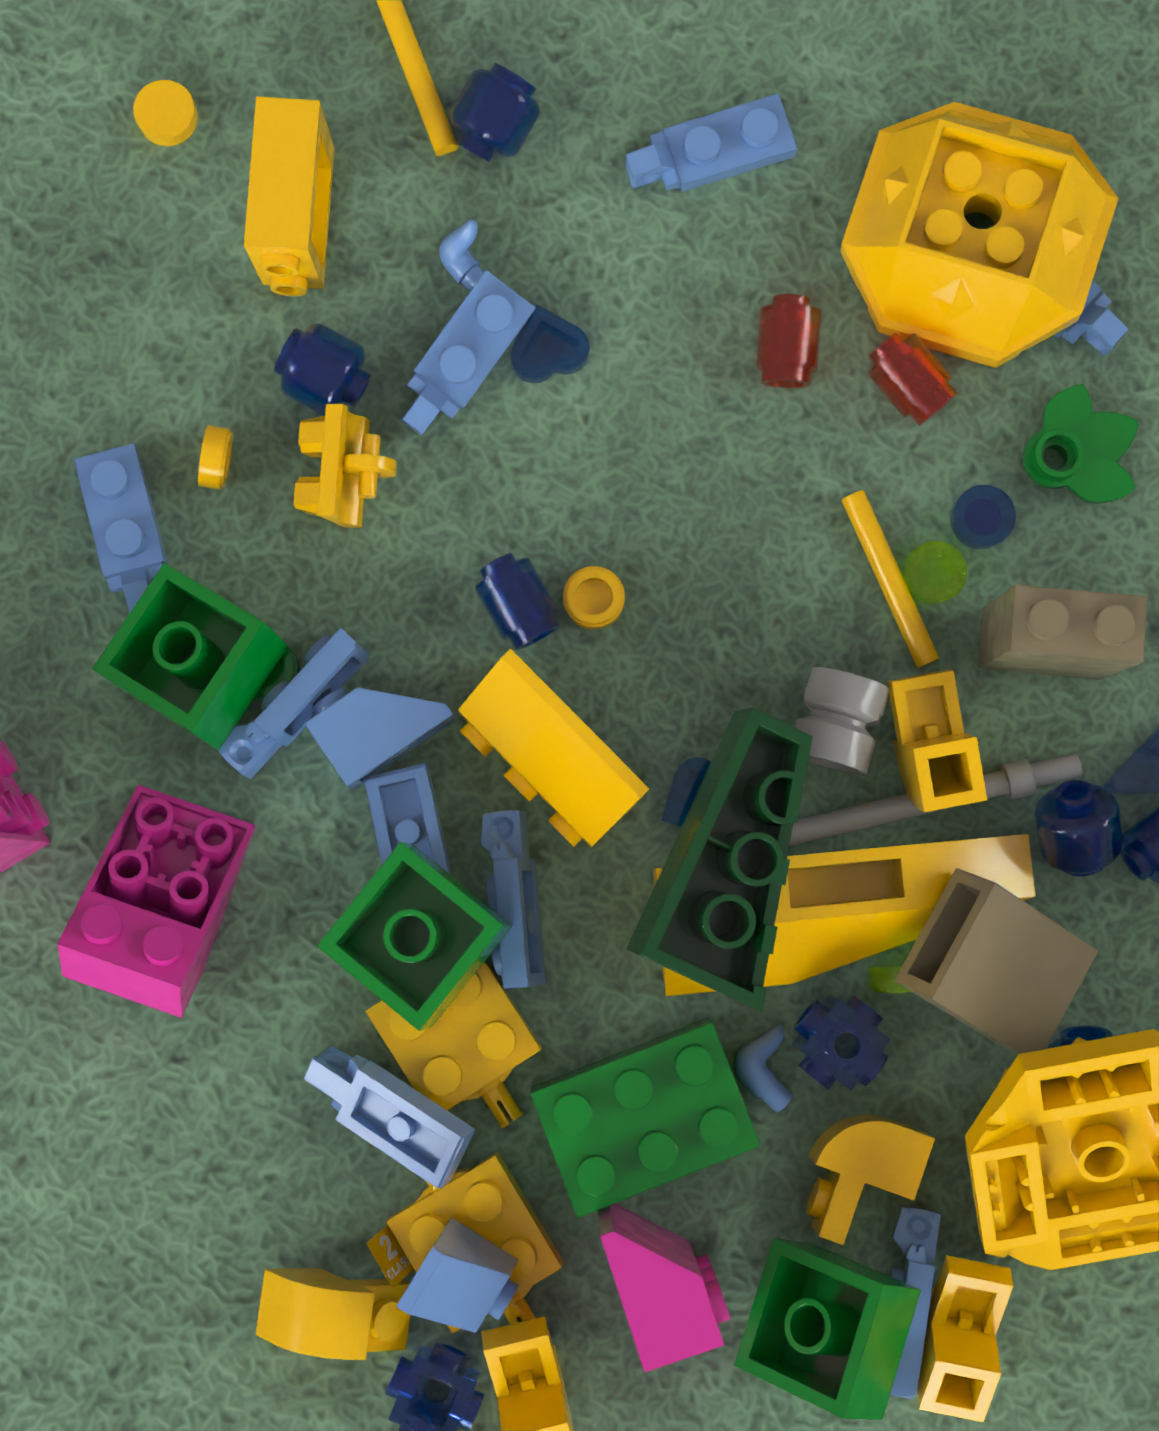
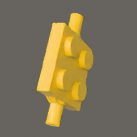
M485 960L431 1028L418 1031L383 1001L365 1011L412 1087L448 1111L462 1101L477 1099L482 1096L501 1129L511 1122L504 1108L513 1121L524 1114L503 1082L514 1067L539 1052L542 1047L506 990L503 989V985L487 960Z
M499 1151L472 1167L457 1169L452 1180L442 1189L436 1188L426 1181L428 1186L420 1197L412 1204L390 1216L386 1221L416 1273L451 1218H454L517 1258V1263L509 1279L519 1286L503 1312L510 1324L536 1318L524 1297L534 1284L558 1271L564 1264L562 1257ZM447 1325L452 1334L460 1330V1328Z

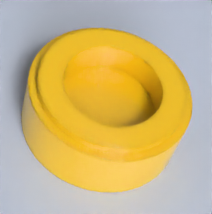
M157 80L143 87L135 98L133 106L134 118L141 132L149 141L160 146H174L184 142L193 134L198 122V112L190 93L181 84L172 80Z
M207 425L201 448L198 486L217 490L225 487L233 446V432L229 428Z
M600 566L584 567L572 574L565 584L563 591L565 612L571 621L582 628L589 630L606 628L618 619L624 607L625 592L620 579L606 568Z

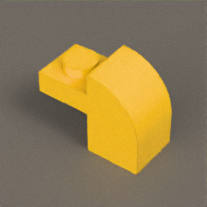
M946 669L888 680L887 686L890 689L889 698L897 740H893L900 776L913 806L922 812H929L987 801L977 737L964 733L954 670Z
M869 1114L847 1117L826 1129L816 1140L808 1155L815 1165L830 1170L827 1180L821 1177L816 1179L807 1203L806 1214L814 1217L811 1227L817 1235L844 1245L865 1183L914 1201L935 1138L917 1128L883 1116Z
M946 1255L936 1287L932 1288L917 1389L920 1410L984 1422L1001 1376L996 1333L1013 1289L1011 1268Z
M319 1268L265 1269L255 1335L292 1352L330 1359L366 1360L367 1352L406 1350L411 1315L396 1306L410 1282L402 1280L392 1289L387 1279L346 1280Z
M543 1316L481 1331L483 1351L497 1396L501 1431H573L556 1347L551 1340L546 1317Z

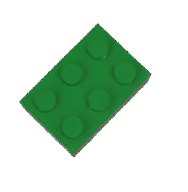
M708 1018L534 1085L530 1091L577 1218L761 1146L714 1024Z

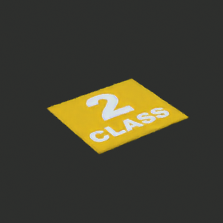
M388 1225L366 1243L392 1289L414 1270Z

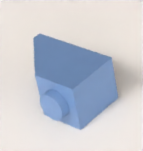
M342 687L319 700L312 707L316 716L304 724L346 786L354 790L365 783L364 777L378 774L454 722L456 718L445 703L358 687L347 694Z
M451 1218L396 1307L409 1315L476 1333L487 1314L499 1320L519 1285L510 1280L509 1277L518 1259L454 1218Z

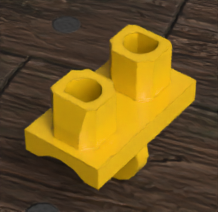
M326 404L325 416L300 421L298 444L301 453L311 458L322 459L320 477H299L298 481L295 482L293 505L296 509L310 515L322 517L342 527L362 528L364 498H376L378 479L395 477L397 462L394 459L380 456L381 436L369 434L370 419L350 413L348 406L344 404Z

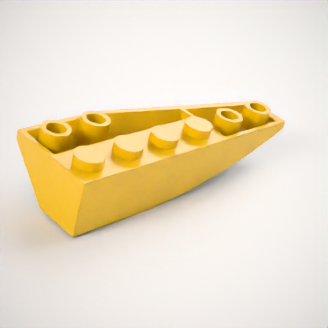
M1029 834L787 856V859H790L786 885L781 887L774 925L778 928L773 954H769L763 987L794 984L916 940L956 868L996 882L1023 901L1036 897ZM663 868L653 869L654 887ZM662 966L665 996L715 992V990Z

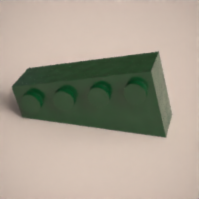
M754 707L734 711L626 950L762 1012L766 987H763L767 963L769 954H773L778 928L774 926L781 887L786 885L790 859H787L793 823H797L813 736Z

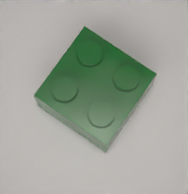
M163 563L92 670L123 692L219 751L288 648V645L260 619Z
M400 842L317 947L413 1027L421 1031L434 1026L513 925L415 845Z
M773 1238L734 1366L842 1419L882 1420L921 1289L817 1245Z

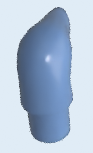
M474 219L468 220L461 227L446 235L439 247V256L443 266L459 285L463 284L469 291H471L484 273L480 268V262L469 251V247L474 242L478 233V224Z
M776 1025L765 1034L743 1046L736 1054L734 1062L736 1075L741 1083L755 1098L760 1097L776 1113L785 1108L793 1097V1093L776 1079V1074L766 1066L768 1058L783 1041L785 1032L783 1025Z

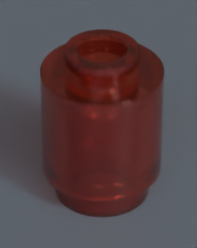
M780 294L773 297V304L760 308L756 368L762 371L761 384L769 387L795 389L807 388L811 385V373L818 371L822 311L810 306L809 297L797 294Z
M895 332L868 356L875 366L867 375L904 419L910 415L919 426L930 419L958 394L949 383L953 377L915 333L903 339L898 332Z

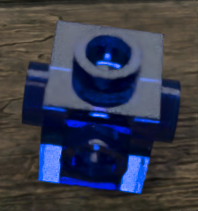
M831 995L823 1003L815 999L802 1013L793 1027L799 1035L791 1045L805 1055L798 1066L827 1090L831 1088L835 1081L852 1091L858 1081L864 1086L868 1085L881 1071L888 1059V1055L882 1050L891 1039L877 1029L883 1018L854 995L850 997L847 1003ZM842 1033H851L855 1037L856 1044L846 1057L838 1056L834 1049L835 1039Z
M436 1342L433 1350L420 1345L414 1361L401 1356L385 1393L397 1399L388 1420L400 1425L398 1431H457L458 1427L465 1431H470L485 1396L484 1393L474 1389L477 1384L479 1371L469 1367L472 1357L442 1342ZM433 1378L447 1384L449 1394L442 1400H432L425 1392V1383L429 1379Z

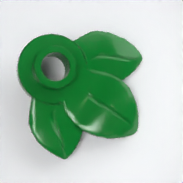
M1083 384L1066 388L1058 392L1045 406L1042 430L1034 434L1024 448V468L1028 476L1038 485L1049 489L1067 487L1085 502L1099 504L1119 500L1130 494L1136 487L1131 476L1117 461L1121 459L1130 447L1137 433L1139 422L1134 418L1115 412H1092L1089 393ZM1055 449L1061 453L1063 457L1061 468L1053 469L1045 463L1043 457L1045 450Z

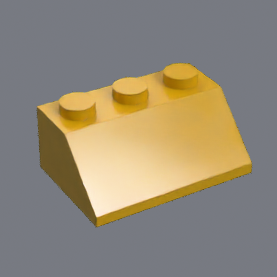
M511 648L499 659L458 709L460 715L467 721L459 730L463 736L485 758L495 750L511 766L503 776L528 802L539 795L555 811L547 821L573 847L583 839L592 848L649 790L621 759Z

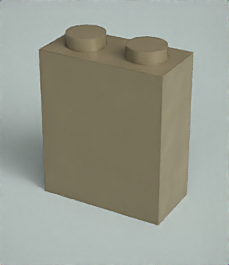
M1014 585L982 608L978 669L1102 680L1143 663L1148 596Z
M956 868L894 981L995 1043L1017 1054L1046 1049L1075 993L1084 981L1085 975L1098 950L996 882Z

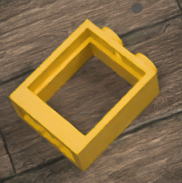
M256 96L244 247L262 284L270 285L272 292L285 296L306 295L307 288L324 289L335 148L320 100Z

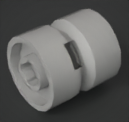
M812 667L803 695V701L811 713L808 716L798 718L795 724V728L813 736L808 762L845 773L867 775L876 740L866 730L867 727L879 724L880 718L883 717L890 689L877 681L853 673L831 668Z

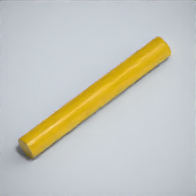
M376 0L436 156L440 157L458 149L457 141L402 0Z
M860 490L848 495L841 501L916 668L940 659L865 491Z

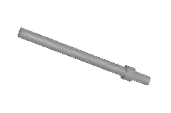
M1077 753L1035 763H1029L1026 758L1000 764L999 771L983 775L987 799L1006 795L1008 800H1014L1035 795L1036 788L1080 778L1083 775V770ZM907 793L803 817L797 819V823H793L789 847L945 809L922 812L913 806Z

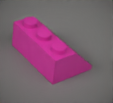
M616 1203L597 1210L601 1241L644 1373L724 1346L718 1324L731 1319L708 1255L704 1254L695 1258L689 1240Z

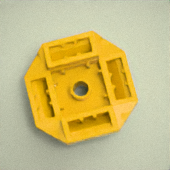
M952 102L879 130L842 240L840 252L858 290L868 306V312L878 332L919 346L997 368L1018 356L1020 352L1048 339L1079 320L1119 198L1073 135L958 102ZM974 212L983 213L992 219L994 226L988 229L974 228L966 221L965 216Z
M1150 1029L1091 1041L1077 1037L1070 1045L1018 1054L1012 1065L1005 1068L996 1089L965 1134L978 1229L985 1254L1001 1258L1009 1255L1028 1265L1055 1270L1159 1251L1158 1031Z

